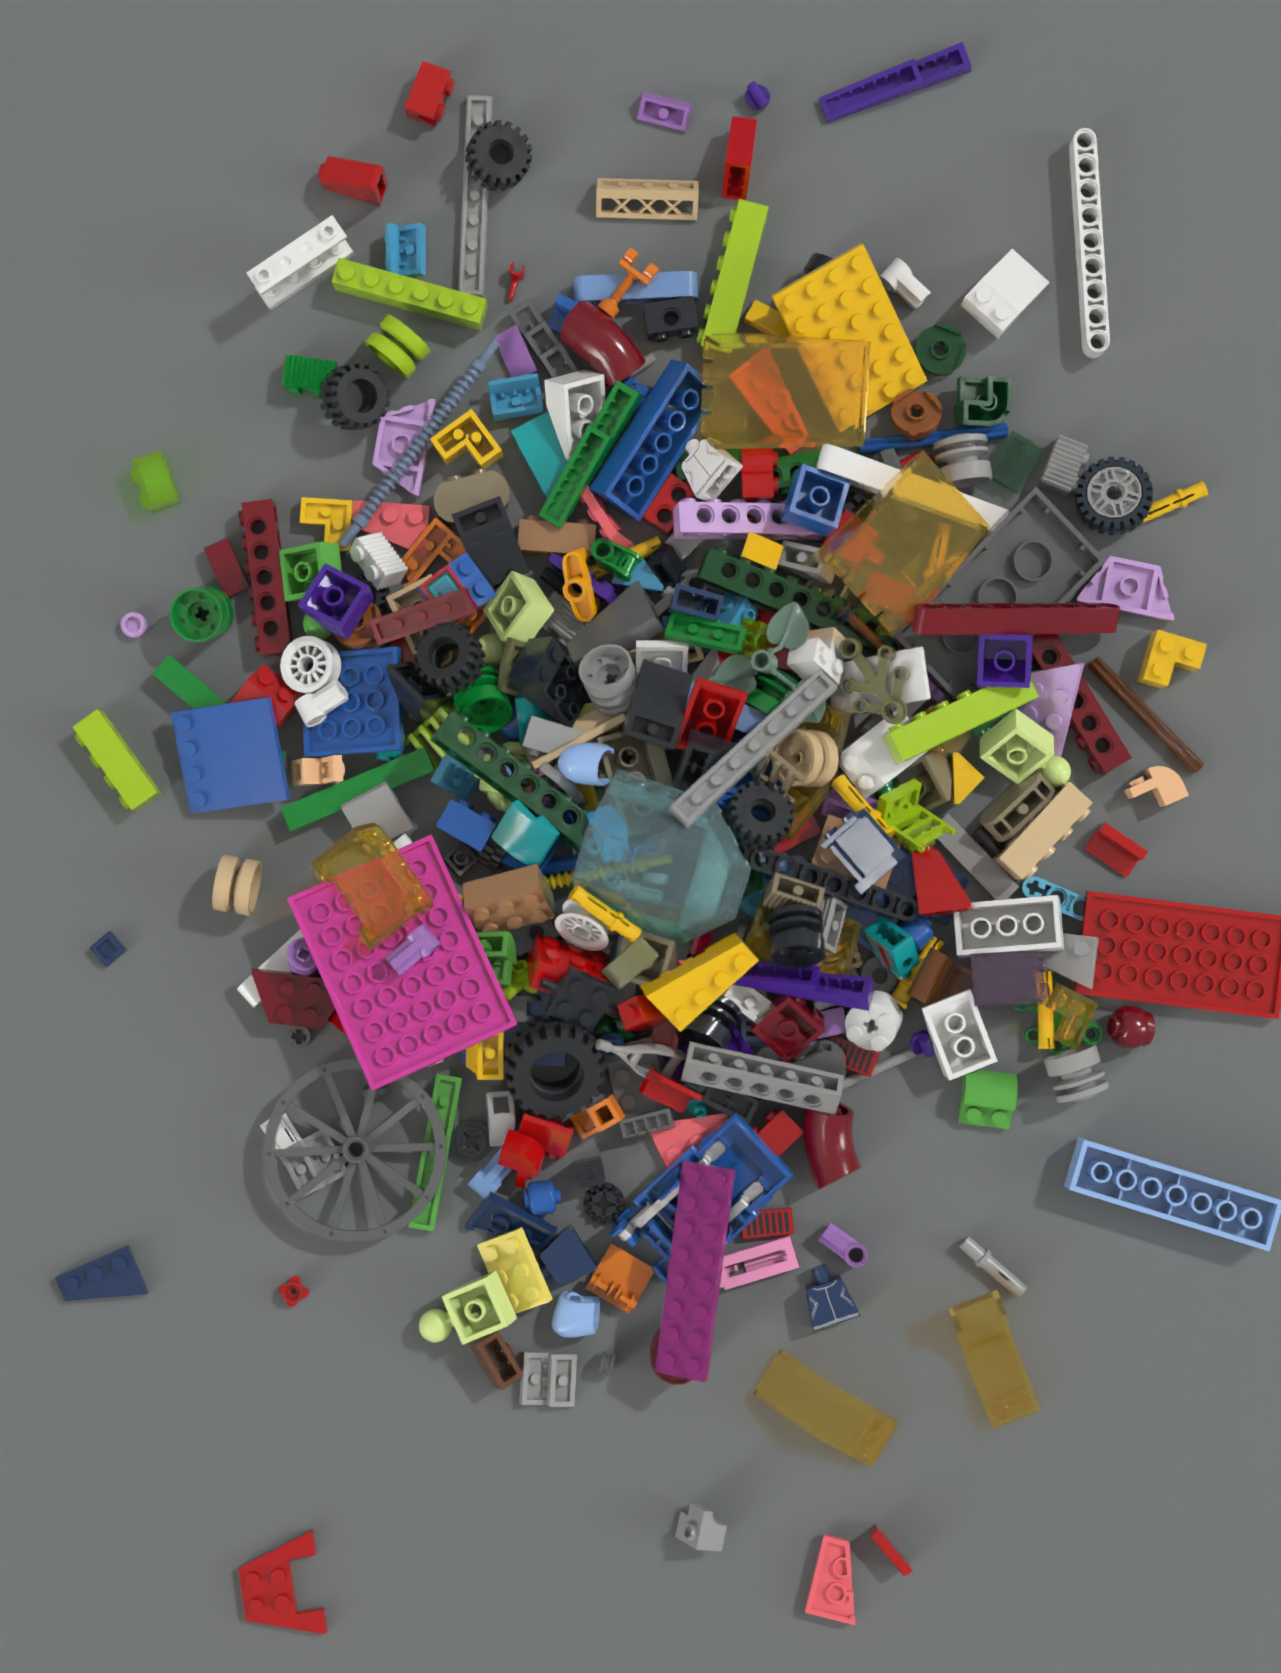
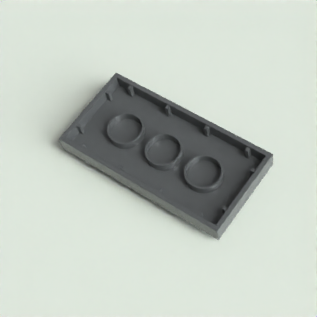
M1032 487L919 603H1065L1106 560L1037 487ZM914 608L888 633L891 639L904 650L923 647L928 677L953 702L958 701L957 695L967 690H970L971 693L980 690L977 686L979 635H922L911 631Z

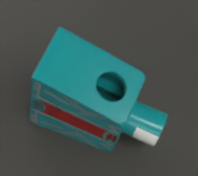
M883 916L866 928L864 934L878 962L894 973L898 979H907L911 975V970L920 962L913 937Z

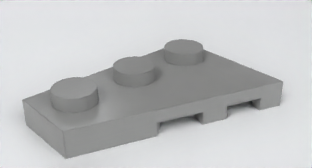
M1063 933L1064 950L1037 952L1036 963L1093 989L1098 937Z

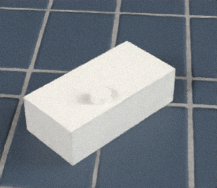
M1058 895L972 902L974 910L954 913L956 950L959 958L1064 950L1061 904Z

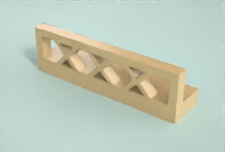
M597 178L596 217L697 220L699 181ZM602 198H612L618 205L613 210H602ZM631 199H638L643 206L636 211L630 210L625 204ZM656 200H664L669 206L664 211H656L651 205ZM681 201H693V212H681L677 205Z
M595 709L575 721L572 728L582 731L581 735L548 754L541 753V757L525 753L527 748L522 750L534 772H537L544 762L551 764L557 761L561 752L566 747L579 743H590L596 738L602 737L622 726L625 716L623 713L607 714Z

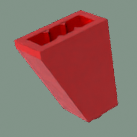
M732 116L721 198L742 199L745 201L747 199L757 119Z
M327 156L325 164L321 163L318 170V178H320V183L324 189L379 207L381 206L388 185L383 166Z
M925 846L924 852L912 853L919 914L922 917L974 910L973 903L938 849L934 850L933 846Z
M646 995L636 996L617 1005L623 1025L627 1031L645 1032L669 1021Z

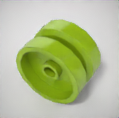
M387 314L379 323L380 330L384 335L379 332H372L364 343L382 363L403 378L409 379L416 370L412 359L423 361L431 352L430 348L405 324L394 316Z

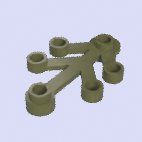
M855 638L843 639L839 645L841 656L853 659L868 683L844 677L839 682V689L843 693L861 692L874 694L882 702V704L870 703L868 699L858 698L853 702V710L858 714H866L868 712L882 714L884 720L890 724L901 723L907 716V706L902 701L904 682L909 679L910 672L908 668L903 666H897L893 669L892 678L894 683L890 695L886 685L889 664L896 655L895 649L887 645H883L878 649L879 662L876 675L861 653V642ZM854 644L856 649L854 653H851L850 647ZM885 649L889 650V656L887 658L884 657ZM902 669L904 675L899 679L898 672ZM847 681H849L851 684L848 690L845 688V683ZM863 701L864 704H865V707H864V709L861 711V710L859 709V704H860V702ZM895 706L898 708V714L896 716H894L892 712Z

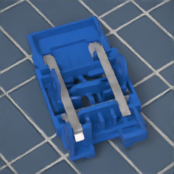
M737 1112L731 1115L714 1133L710 1132L700 1141L699 1146L693 1143L688 1150L681 1154L632 1200L635 1205L632 1208L628 1207L618 1217V1220L608 1233L612 1238L618 1234L623 1242L627 1241L632 1247L637 1244L639 1238L643 1235L662 1256L653 1265L652 1270L665 1284H667L675 1218L672 1215L676 1213L683 1161L735 1169L725 1246L759 1215L758 1208L764 1207L773 1198L772 1195L794 1176L789 1167ZM737 1222L740 1226L732 1232Z

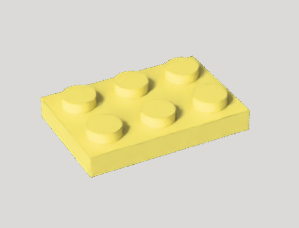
M522 1227L477 1244L488 1273L497 1271L515 1314L548 1303L553 1299Z

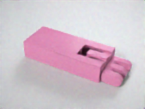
M789 1234L725 1253L720 1288L724 1287L727 1290L799 1268ZM743 1262L746 1273L730 1277V1272L739 1271L736 1263Z

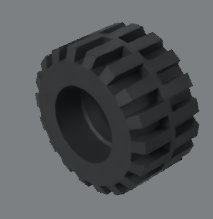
M363 363L344 365L333 369L332 373H328L324 377L326 382H321L320 388L323 389V392L319 393V399L323 400V404H320L321 410H326L327 413L324 416L327 420L333 419L331 424L335 427L340 426V429L343 430L373 427V424H378L381 421L380 417L386 415L387 411L384 408L390 405V401L387 400L390 390L385 389L387 382L385 379H380L382 374L379 371H373L374 367L370 365L364 366ZM351 383H354L362 394V405L358 411L353 410L347 401V389Z
M447 622L446 626L439 623L436 624V629L432 627L427 629L428 634L426 636L422 634L419 638L421 643L415 646L417 654H413V660L417 662L414 666L419 675L436 690H440L445 694H448V692L458 694L459 689L465 692L468 690V685L474 686L477 683L475 681L477 676L481 678L483 674L480 671L481 668H485L486 662L483 660L486 655L482 649V644L463 626L459 624L454 625L452 622ZM459 648L456 661L451 666L441 669V661L444 655L452 649Z

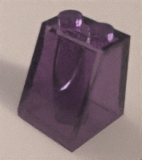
M1035 950L970 954L974 1005L976 1007L991 1010L1047 1004L1046 998L1050 997L1048 982L1044 981V972H1047L1048 966L1045 956L1042 957L1041 952Z

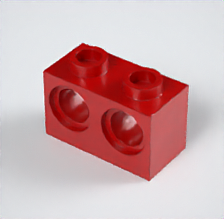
M670 474L643 515L644 522L667 537L671 532L674 533L673 508L678 503L672 499L671 495L675 491H682L686 498L696 499L691 486L673 474ZM661 512H668L672 519L668 523H661L657 516Z

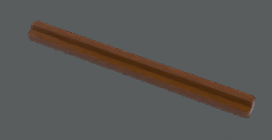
M1096 657L1088 665L1089 669L1192 773L1198 772L1203 767L1204 763L1100 657Z

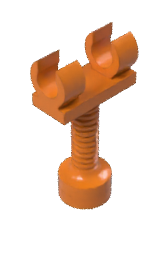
M631 247L619 261V266L627 271L628 275L617 287L616 292L612 294L611 298H603L597 306L612 319L619 312L617 308L619 301L629 290L628 288L632 286L631 284L635 282L634 280L637 279L648 287L659 272V268L653 263L648 265L643 274L634 269L632 265L639 254Z

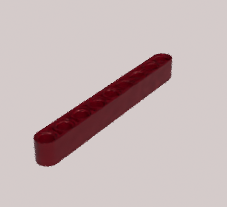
M918 603L914 605L911 631L922 635L1116 633L1120 606L1111 603Z

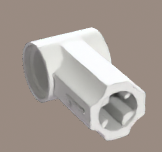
M895 258L879 275L883 286L890 292H896L914 310L931 293L912 275L909 266L899 258Z
M334 680L316 693H309L296 700L295 706L306 727H313L323 722L327 718V713L348 701L349 698L345 687L338 680Z

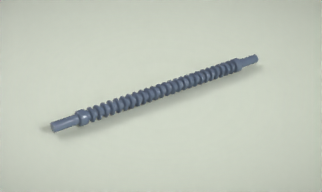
M492 339L480 356L471 361V368H466L467 373L461 375L462 380H457L458 385L453 386V392H448L449 397H444L445 402L439 404L440 409H435L436 414L431 415V421H426L427 426H422L423 431L417 433L418 438H413L414 443L408 445L410 447L409 450L405 449V455H400L401 460L395 462L396 467H391L392 472L386 473L387 479H382L383 484L377 485L379 489L373 491L374 496H369L370 501L364 502L365 508H360L361 513H356L352 518L353 523L338 541L343 547L347 548L361 528L365 529L369 524L368 519H373L372 513L378 512L376 509L378 506L382 507L381 502L386 501L385 496L391 495L389 491L391 489L395 490V483L399 484V478H404L403 473L409 471L407 469L408 466H413L412 461L417 460V454H422L421 449H426L425 444L431 442L430 437L435 435V431H439V425H444L443 420H448L447 415L453 413L452 408H457L456 403L461 402V396H466L465 391H470L469 386L475 384L474 379H479L478 374H483L486 370L487 362L500 347L499 342Z

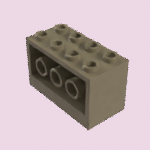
M621 732L596 738L591 742L606 744L614 749L613 754L604 752L598 765V778H608L610 783L596 786V788H601L603 799L600 800L601 807L604 808L612 805L626 824L628 840L651 834L648 824L653 816L659 814L674 816L669 811V806L678 798L674 794L675 788H673V780L664 748L620 735ZM622 756L626 759V764L622 761ZM629 781L632 782L634 786L633 789L629 786ZM636 806L640 808L641 813L636 811ZM661 818L657 820V831L667 830V822Z

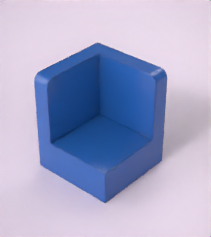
M559 293L555 300V309L547 323L550 329L561 334L565 318L578 302Z

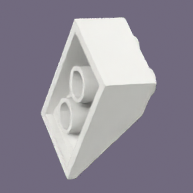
M1011 249L965 296L961 306L999 339L1050 282L1016 251Z
M581 370L544 380L546 406L567 461L570 460L589 425L592 426L606 401L604 374Z
M898 709L893 711L894 716L898 714ZM908 716L902 721L903 725L911 723ZM884 719L838 753V765L865 799L926 753L924 752L896 765L883 739L885 735L890 733L888 728L895 724H890Z
M971 989L921 1008L943 1075L949 1081L997 1062Z

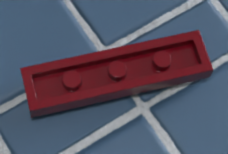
M468 587L370 620V624L377 644L381 645L436 626V624L445 623L474 613L476 609Z

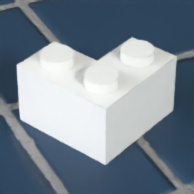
M835 627L810 630L806 642L801 647L794 650L789 649L787 665L802 679L810 678L820 669L836 685H839L840 677L843 673L844 659L839 652V645L845 637Z

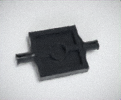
M569 966L564 976L557 982L542 977L539 982L540 988L552 992L551 998L545 1007L546 1014L589 1032L594 1030L598 1021L604 1015L616 1020L620 1019L618 1009L610 1006V1001L617 989L607 981Z

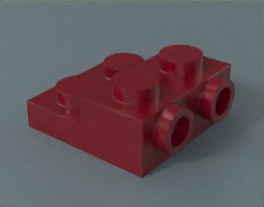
M781 994L769 1004L770 1009L751 1025V1031L781 1059L789 1063L825 1032L823 1021L825 1018L817 1008L811 1010L805 1004L807 1003L806 999Z

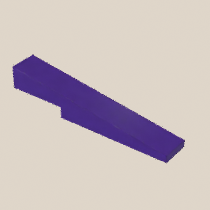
M961 42L915 61V59H911L820 97L819 101L827 122L830 123L971 72V63L964 44Z
M758 961L732 984L866 1011L870 1010L874 994L872 977L820 973V966L815 965L797 969L784 968L769 961Z

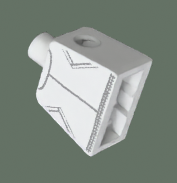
M692 439L685 446L689 456L682 463L681 468L695 496L708 500L716 499L743 466L720 445L705 439L700 442L697 439Z

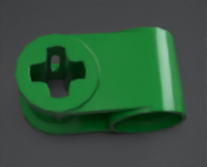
M605 538L595 540L591 546V554L596 565L600 569L626 582H630L632 578L631 573L636 565L642 562V557L635 551ZM609 551L607 556L599 557L601 552Z

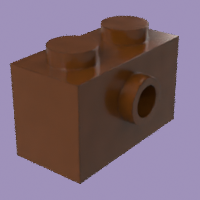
M498 1330L468 1343L494 1388L503 1390L524 1376L513 1357L515 1356L514 1351L507 1342L505 1343Z

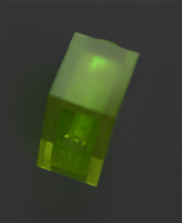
M160 450L131 460L133 469H130V473L134 483H139L142 492L138 495L143 508L147 507L152 513L182 503L166 457Z

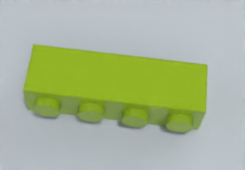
M97 709L73 726V729L76 731L74 735L76 741L81 747L86 746L91 753L89 759L96 768L101 767L106 774L103 777L111 789L116 788L121 796L118 799L126 810L131 809L138 812L162 795L104 711Z

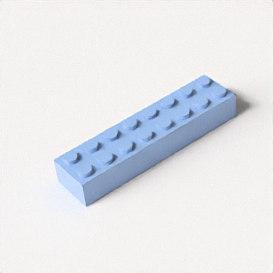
M1080 1137L1077 1139L1064 1187L1069 1190L1266 1251H1270L1281 1214V1200Z

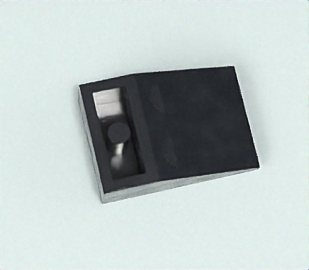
M500 496L451 514L465 551L491 587L503 583L511 571L522 575L529 573Z
M553 636L529 639L508 676L522 696L564 726L571 728L589 696L579 676V671Z
M643 659L620 735L668 750H674L682 725L693 675Z

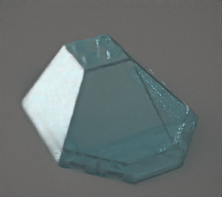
M617 769L586 829L572 877L573 888L576 885H580L584 890L614 911L622 912L624 918L640 927L642 931L676 941V947L734 920L739 910L751 868L747 860H744L730 827L726 825L721 815L722 812L718 804L715 802L687 828L669 811V806L684 791Z

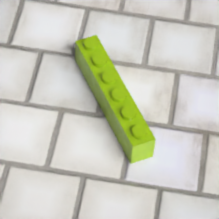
M739 199L737 207L732 206L729 222H733L731 232H725L722 246L726 247L725 255H719L716 270L720 271L718 280L713 279L710 289V295H714L712 305H706L703 319H707L706 328H700L697 343L701 344L700 352L730 360L769 206Z
M338 258L332 278L335 291L482 331L488 310V303L485 298Z
M1030 682V688L978 686L980 690L971 693L970 690H967L956 696L958 701L949 704L948 700L934 706L935 711L928 715L925 711L911 717L912 722L905 726L901 722L889 727L890 733L885 735L883 739L896 765H899L1038 698L1039 696L1032 682Z

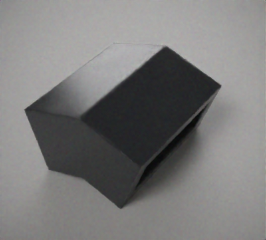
M665 543L661 544L652 553L649 561V566L663 587L676 584L679 576L687 570L674 548Z

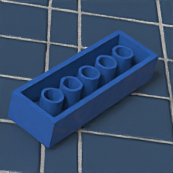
M671 359L589 489L621 515L640 521L684 452L686 444L693 438L721 392L688 363Z

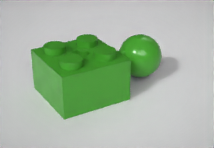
M315 542L279 550L284 598L287 602L301 601L325 563L342 571L339 543ZM305 614L303 628L308 636L323 640L333 634L309 615Z

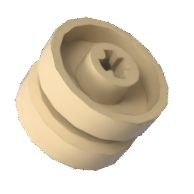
M794 729L773 749L806 776L802 783L797 778H794L791 786L814 788L824 786L832 780L837 771L839 762L838 748L834 739L825 732ZM772 759V768L774 767V765H775V763H776V761H774L773 759ZM782 768L778 777L782 783L788 773L784 768Z
M222 856L214 881L213 910L229 912L234 905L236 914L246 916L253 914L261 885V861L246 859L241 865L238 857Z

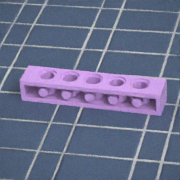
M686 498L678 502L673 508L674 539L746 540L749 532L769 540L823 541L827 536L782 520L781 524L775 523L772 515H776L781 519L786 500L780 503H771L770 500L746 503L744 499H735L731 502H721L720 499H708L706 502H696V499ZM697 514L704 515L707 523L700 522ZM722 514L728 515L732 523L725 522ZM747 514L755 517L756 524L749 522Z

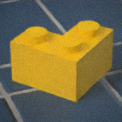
M472 409L430 438L433 447L447 466L467 451H469L481 469H487L503 457L501 448Z
M1157 629L1150 635L1137 682L1159 689L1167 687L1174 667L1190 672L1200 669L1207 644Z

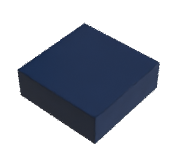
M108 931L90 947L105 967H109L127 951L111 931Z

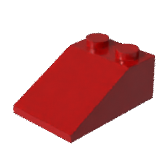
M697 677L687 700L675 747L684 749L691 729L731 741L748 693Z

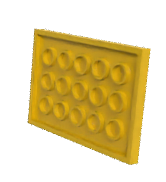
M860 243L771 295L837 431L842 432L893 402L901 392L915 389L928 381L864 244Z

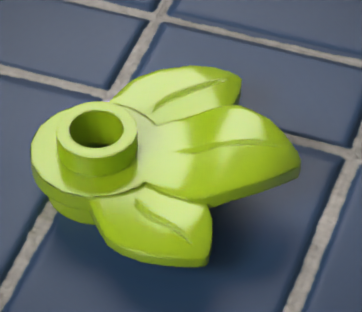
M519 960L516 966L512 967L511 987L501 988L507 1001L511 1000L523 988L527 992L534 994L539 991L529 988L526 960Z

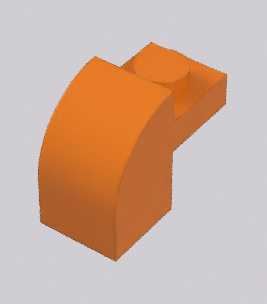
M610 1094L583 1109L580 1113L571 1116L570 1119L581 1139L584 1140L598 1131L601 1132L621 1121L625 1115L614 1095Z

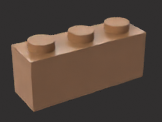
M526 516L525 519H519L518 544L522 554L551 556L554 552L560 557L564 554L566 555L571 550L585 547L589 551V559H593L591 546L596 540L597 526L592 524L590 520L578 519L576 523L565 522L563 527L559 528L549 521H541V517Z

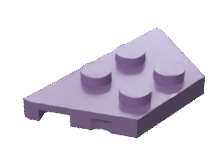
M436 399L427 400L428 402L414 406L402 407L398 411L392 410L387 412L384 417H380L381 421L379 423L372 463L374 467L385 475L392 472L391 467L395 468V462L401 460L400 455L404 456V450H409L410 447L408 445L414 443L413 438H418L417 433L423 431L422 426L426 427V421H431V415H434ZM429 443L425 444L426 449H421V455L417 454V460L412 461L413 466H408L407 469L409 471L403 473L404 478H399V485L416 497H420Z
M1109 556L1075 600L1077 603L1116 604L1120 606V612L1168 622L1174 621V614L1171 613L1168 602L1167 588L1163 584L1164 577L1161 566Z
M1081 662L1031 672V682L1039 697L1018 709L1054 736L1055 756H1062L1084 663Z

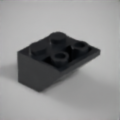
M691 729L675 772L673 788L687 791L738 743Z
M707 1086L701 1101L729 1116L737 1112L749 1125L761 1098Z

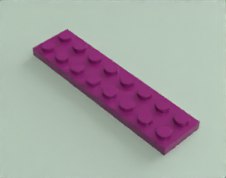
M683 1161L655 1372L700 1382L708 1380L735 1169Z

